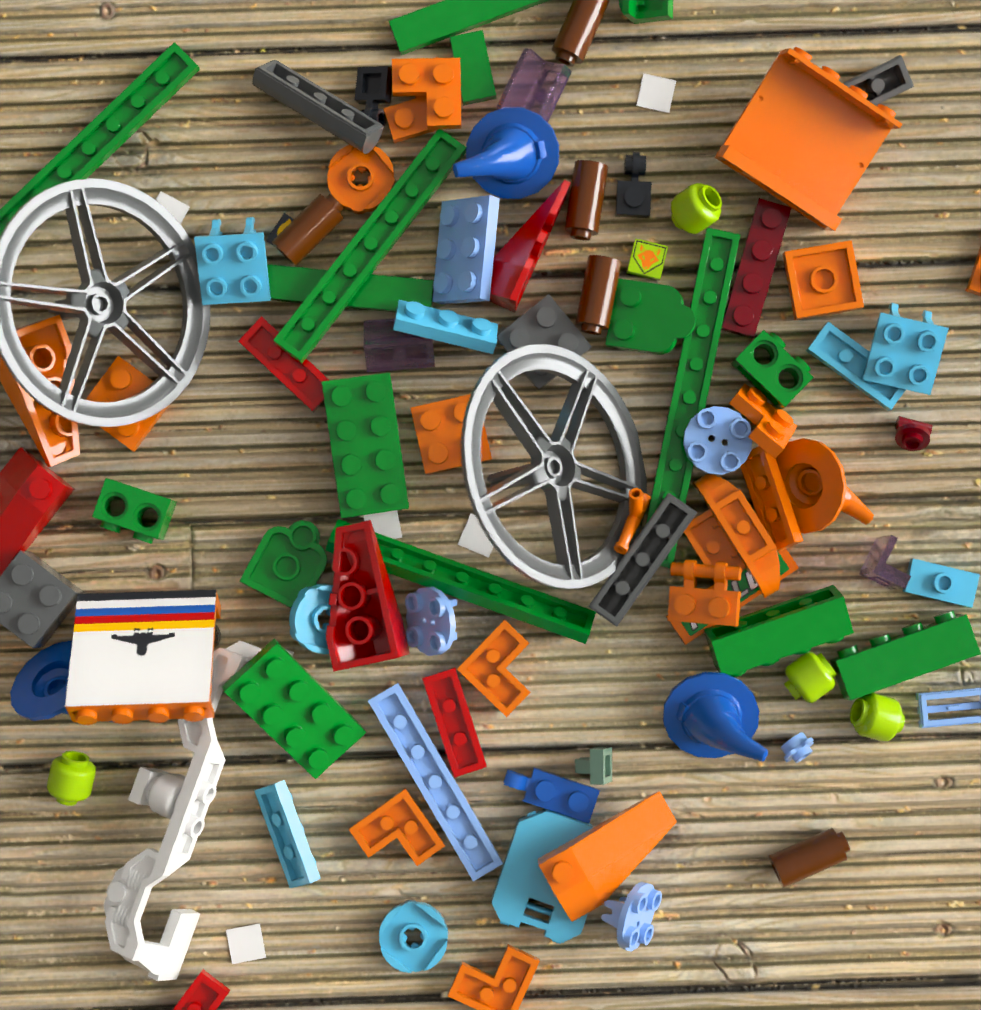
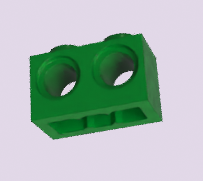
M763 330L731 365L755 388L759 389L777 409H783L814 377L809 373L811 369L803 359L798 356L793 358L784 349L786 344L778 335L773 332L768 334ZM763 348L769 353L770 361L768 364L762 365L756 362L754 359L755 349ZM780 372H789L794 377L793 388L788 389L781 386L778 379Z
M105 478L92 517L102 520L100 524L102 528L120 533L123 527L134 531L132 538L152 544L154 538L164 540L177 501ZM121 497L125 502V510L121 515L114 516L111 513L110 505L114 499ZM153 508L157 512L158 520L154 526L148 528L144 525L142 517L146 510Z

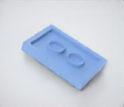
M487 195L442 201L432 302L454 304L490 301L500 198Z

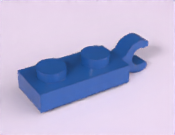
M535 767L531 777L507 769L503 781L506 786L526 791L523 802L586 823L590 822L600 792L597 788Z

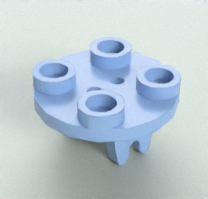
M713 406L702 409L690 419L684 431L683 446L687 458L696 468L707 474L723 475L733 472L746 462L751 452L752 440L748 437L751 433V426L740 413L728 407ZM709 436H713V437H714V441H713V442H710V441L708 440V437H709ZM722 440L727 441L726 446L722 445Z
M435 587L419 588L416 592L409 593L406 596V638L410 647H417L420 652L428 656L441 655L446 652L452 642L457 640L455 615L452 608L457 606V598L448 599L441 590Z
M641 881L633 887L627 897H621L619 901L606 900L604 903L606 907L612 910V914H602L601 919L617 928V943L621 949L632 952L640 944L647 945L651 941L654 927L651 925L652 918L662 898L661 891L655 890L651 884Z

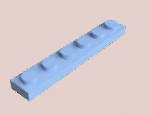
M399 683L368 700L472 881L502 865L501 857Z

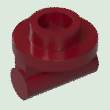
M898 416L895 423V441L897 445L908 451H918L926 448L930 443L932 424Z

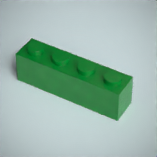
M834 585L739 617V626L714 625L703 629L714 666L719 673H725L732 677L741 676L748 669L760 665H773L780 658L792 654H805L812 647L824 643H837L844 636L854 633L844 596Z
M954 610L934 616L935 623L923 626L922 622L913 623L901 628L903 634L890 638L889 633L869 639L871 645L858 650L857 645H852L838 650V657L831 659L830 663L837 673L835 677L843 699L851 701L980 655L981 652L967 614L955 615Z

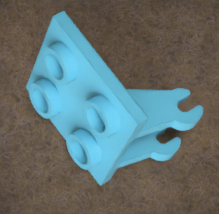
M254 217L246 218L243 234L223 235V232H220L221 220L214 219L212 220V229L209 235L194 237L202 305L271 300L264 232H256V229H254Z
M890 303L889 314L882 312L879 314L862 379L931 395L949 328L935 325L931 319L932 312L924 310L922 313V322L900 317L898 312L899 305Z

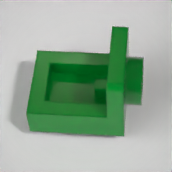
M619 0L621 12L634 24L673 19V0Z

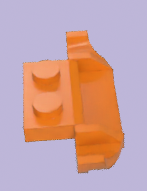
M706 474L692 482L702 495L709 510L694 518L683 534L702 564L715 565L716 562H727L728 566L741 567L742 571L747 570L756 581L764 598L780 589V562L777 547L742 491L729 481L713 474Z

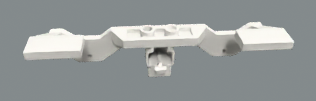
M238 641L226 649L218 648L214 651L211 703L214 712L223 692L221 686L260 652L261 648ZM285 649L293 657L294 652ZM204 718L197 722L178 719L183 747L195 752L186 776L168 773L157 768H139L128 800L138 805H148L153 812L169 818L170 822L160 850L147 848L115 872L112 883L107 888L104 910L110 949L122 955L128 962L148 971V977L156 981L177 980L200 913L192 909H172L160 943L144 941L140 919L153 886L168 877L190 859L196 840L204 828V818L209 804L216 795V785L226 759L217 741L213 718Z

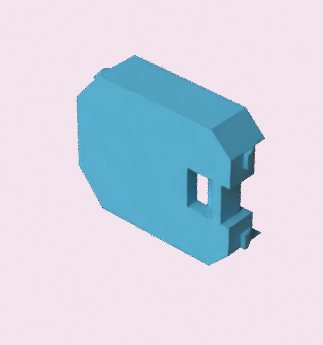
M547 809L537 812L536 810L527 813V816L518 819L492 895V905L501 924L519 928L520 923L523 922L545 930L544 937L550 938L553 942L559 944L582 933L588 913L571 922L541 871L537 859L593 828L590 823ZM532 898L554 906L553 910L528 902V899ZM525 908L548 915V921L524 914Z

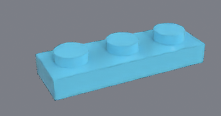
M399 300L393 330L493 354L497 344L498 324L484 318H472L457 314L451 310H440L424 306L414 301Z
M830 322L824 325L806 350L887 411L892 410L906 391V389L863 380L869 351Z
M285 780L254 790L289 888L311 884L321 879L317 870L316 860L309 848L303 825L300 823L293 804L292 795L287 788Z

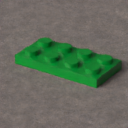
M390 372L322 381L340 517L347 518L409 509Z
M275 639L269 642L221 686L223 691L315 779L366 733L364 727Z

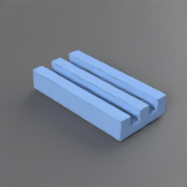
M981 687L916 693L920 728L981 723V715L928 720V713L981 709ZM980 696V701L931 706H927L926 700Z

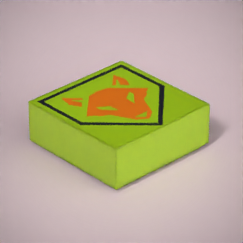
M635 238L627 273L660 281L669 246Z

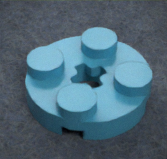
M316 584L312 587L301 589L291 607L289 616L291 637L303 648L318 654H329L326 640V631L329 623H324L322 628H320L317 618L323 610H326V615L330 616L331 605H329V598L333 585Z
M408 900L396 905L386 914L379 929V943L383 957L392 967L402 972L412 973V971L419 972L431 969L442 959L447 948L448 928L445 920L436 908L425 902ZM417 928L421 931L420 938L423 941L420 944L414 942L410 946L406 943L408 936L404 932L407 929L413 931Z

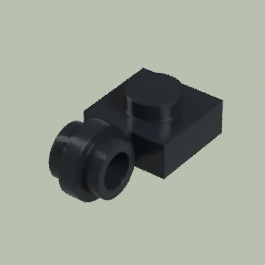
M389 66L358 67L354 100L359 104H366V108L362 109L361 112L385 127V112L383 109L378 108V104H391L392 69Z
M632 151V155H625L624 175H631L630 181H617L615 217H650L652 182L638 181V176H645L646 155H640V152Z

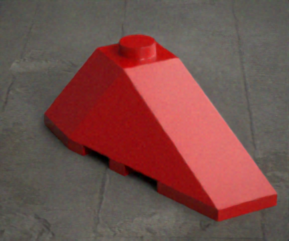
M564 180L494 256L489 302L514 313L516 312L568 195L571 182Z
M23 447L17 450L0 472V576L20 550L26 551L75 490V488Z
M371 520L336 528L332 570L334 571L333 588L329 598L331 610L329 625L326 631V640L333 672L400 658L410 654L401 613Z

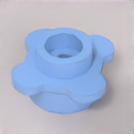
M801 732L781 746V750L785 754V762L787 763L793 759L795 763H798L813 752L810 748L814 744L813 738L808 739Z

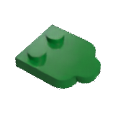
M619 278L605 345L610 348L663 355L675 347L677 339L685 338L692 333L696 325V318L693 311L684 305L681 294L674 287Z
M301 520L293 523L289 528L277 526L269 529L264 534L244 571L240 583L291 608L299 591L305 587H312L318 584L327 566L326 552L319 545L320 533L318 528L309 521Z

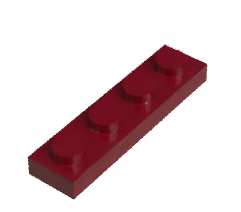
M760 198L757 200L721 330L750 339L755 337L792 207Z

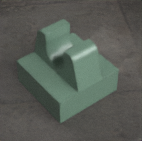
M596 747L590 749V757L575 759V773L590 774V785H605L612 782V747Z

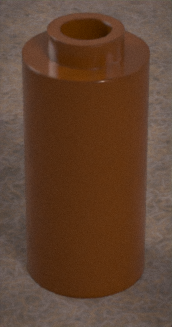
M573 0L552 47L553 53L556 54L555 59L558 62L569 67H573L574 64L583 63L610 0Z
M591 160L575 161L565 230L571 233L570 237L573 239L589 241L591 236L598 235L608 166L606 164Z
M319 194L272 241V244L294 266H297L344 219L340 213L344 209L343 206L331 194L326 198Z
M601 255L588 256L575 322L577 325L582 326L581 332L601 335L602 330H609L621 261Z
M830 828L773 853L768 857L781 886L785 888L846 861V852L850 851V847L842 831L836 833L833 828Z

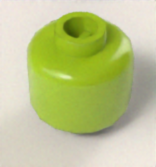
M695 183L688 186L677 194L671 202V218L677 228L687 233L697 234L702 232L719 219L722 206L721 197L716 189L710 185Z
M809 651L785 668V674L789 680L784 685L795 700L802 697L806 702L814 703L834 689V677L837 676V673L822 653L816 655Z
M870 693L856 699L850 711V721L855 731L866 738L881 742L889 741L897 733L901 732L904 727L905 716L902 713V708L899 702L891 697Z
M66 751L62 753V756L53 759L51 763L47 790L50 795L56 798L58 803L67 806L76 805L77 802L90 797L96 767L90 761L88 755L77 751Z

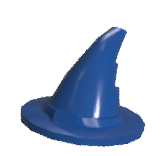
M503 107L487 113L473 127L466 143V159L453 164V173L456 178L473 177L486 192L502 199H522L538 193L552 180L559 164L560 145L553 128L540 114L524 107Z
M72 640L55 643L41 650L26 662L18 673L10 695L11 705L20 717L38 721L50 719L61 713L68 714L65 702Z
M703 672L685 678L672 688L664 702L663 723L669 738L681 750L702 758H720L730 754H738L759 761H764L768 754V749L752 740L753 735L758 729L760 711L753 692L741 680L725 673Z

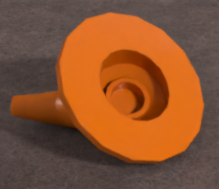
M807 438L790 441L776 457L801 533L808 534L824 530L836 520L840 512L857 519L865 525L873 520L874 514L847 487L844 469L836 454L822 442Z

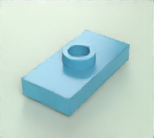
M912 558L909 562L903 592L973 608L980 574Z

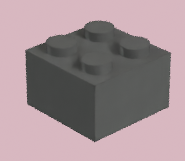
M20 550L0 576V624L32 648L44 647L76 605L77 594H84L85 592L32 552Z

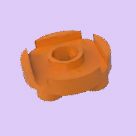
M347 145L340 149L330 160L327 174L329 191L343 208L356 214L374 211L395 185L392 162L386 153L376 146L369 153L364 154L353 146ZM357 170L360 173H365L366 171L370 173L367 178L368 184L365 186L353 184L355 181L354 172Z

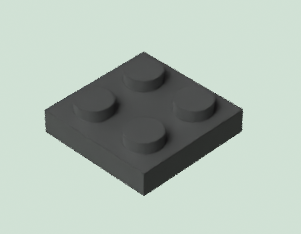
M549 294L497 335L498 342L506 352L532 344H548L565 348L582 356L592 348ZM539 371L524 373L538 391L557 376Z

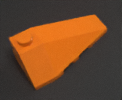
M60 315L17 328L16 332L21 345L31 362L44 377L59 388L72 348ZM0 355V382L47 467H52L80 455L78 423L64 419L36 402L14 379ZM73 379L69 394H71V391L75 383V379Z
M660 791L655 792L537 859L541 871L571 922L603 905L676 824L677 821Z

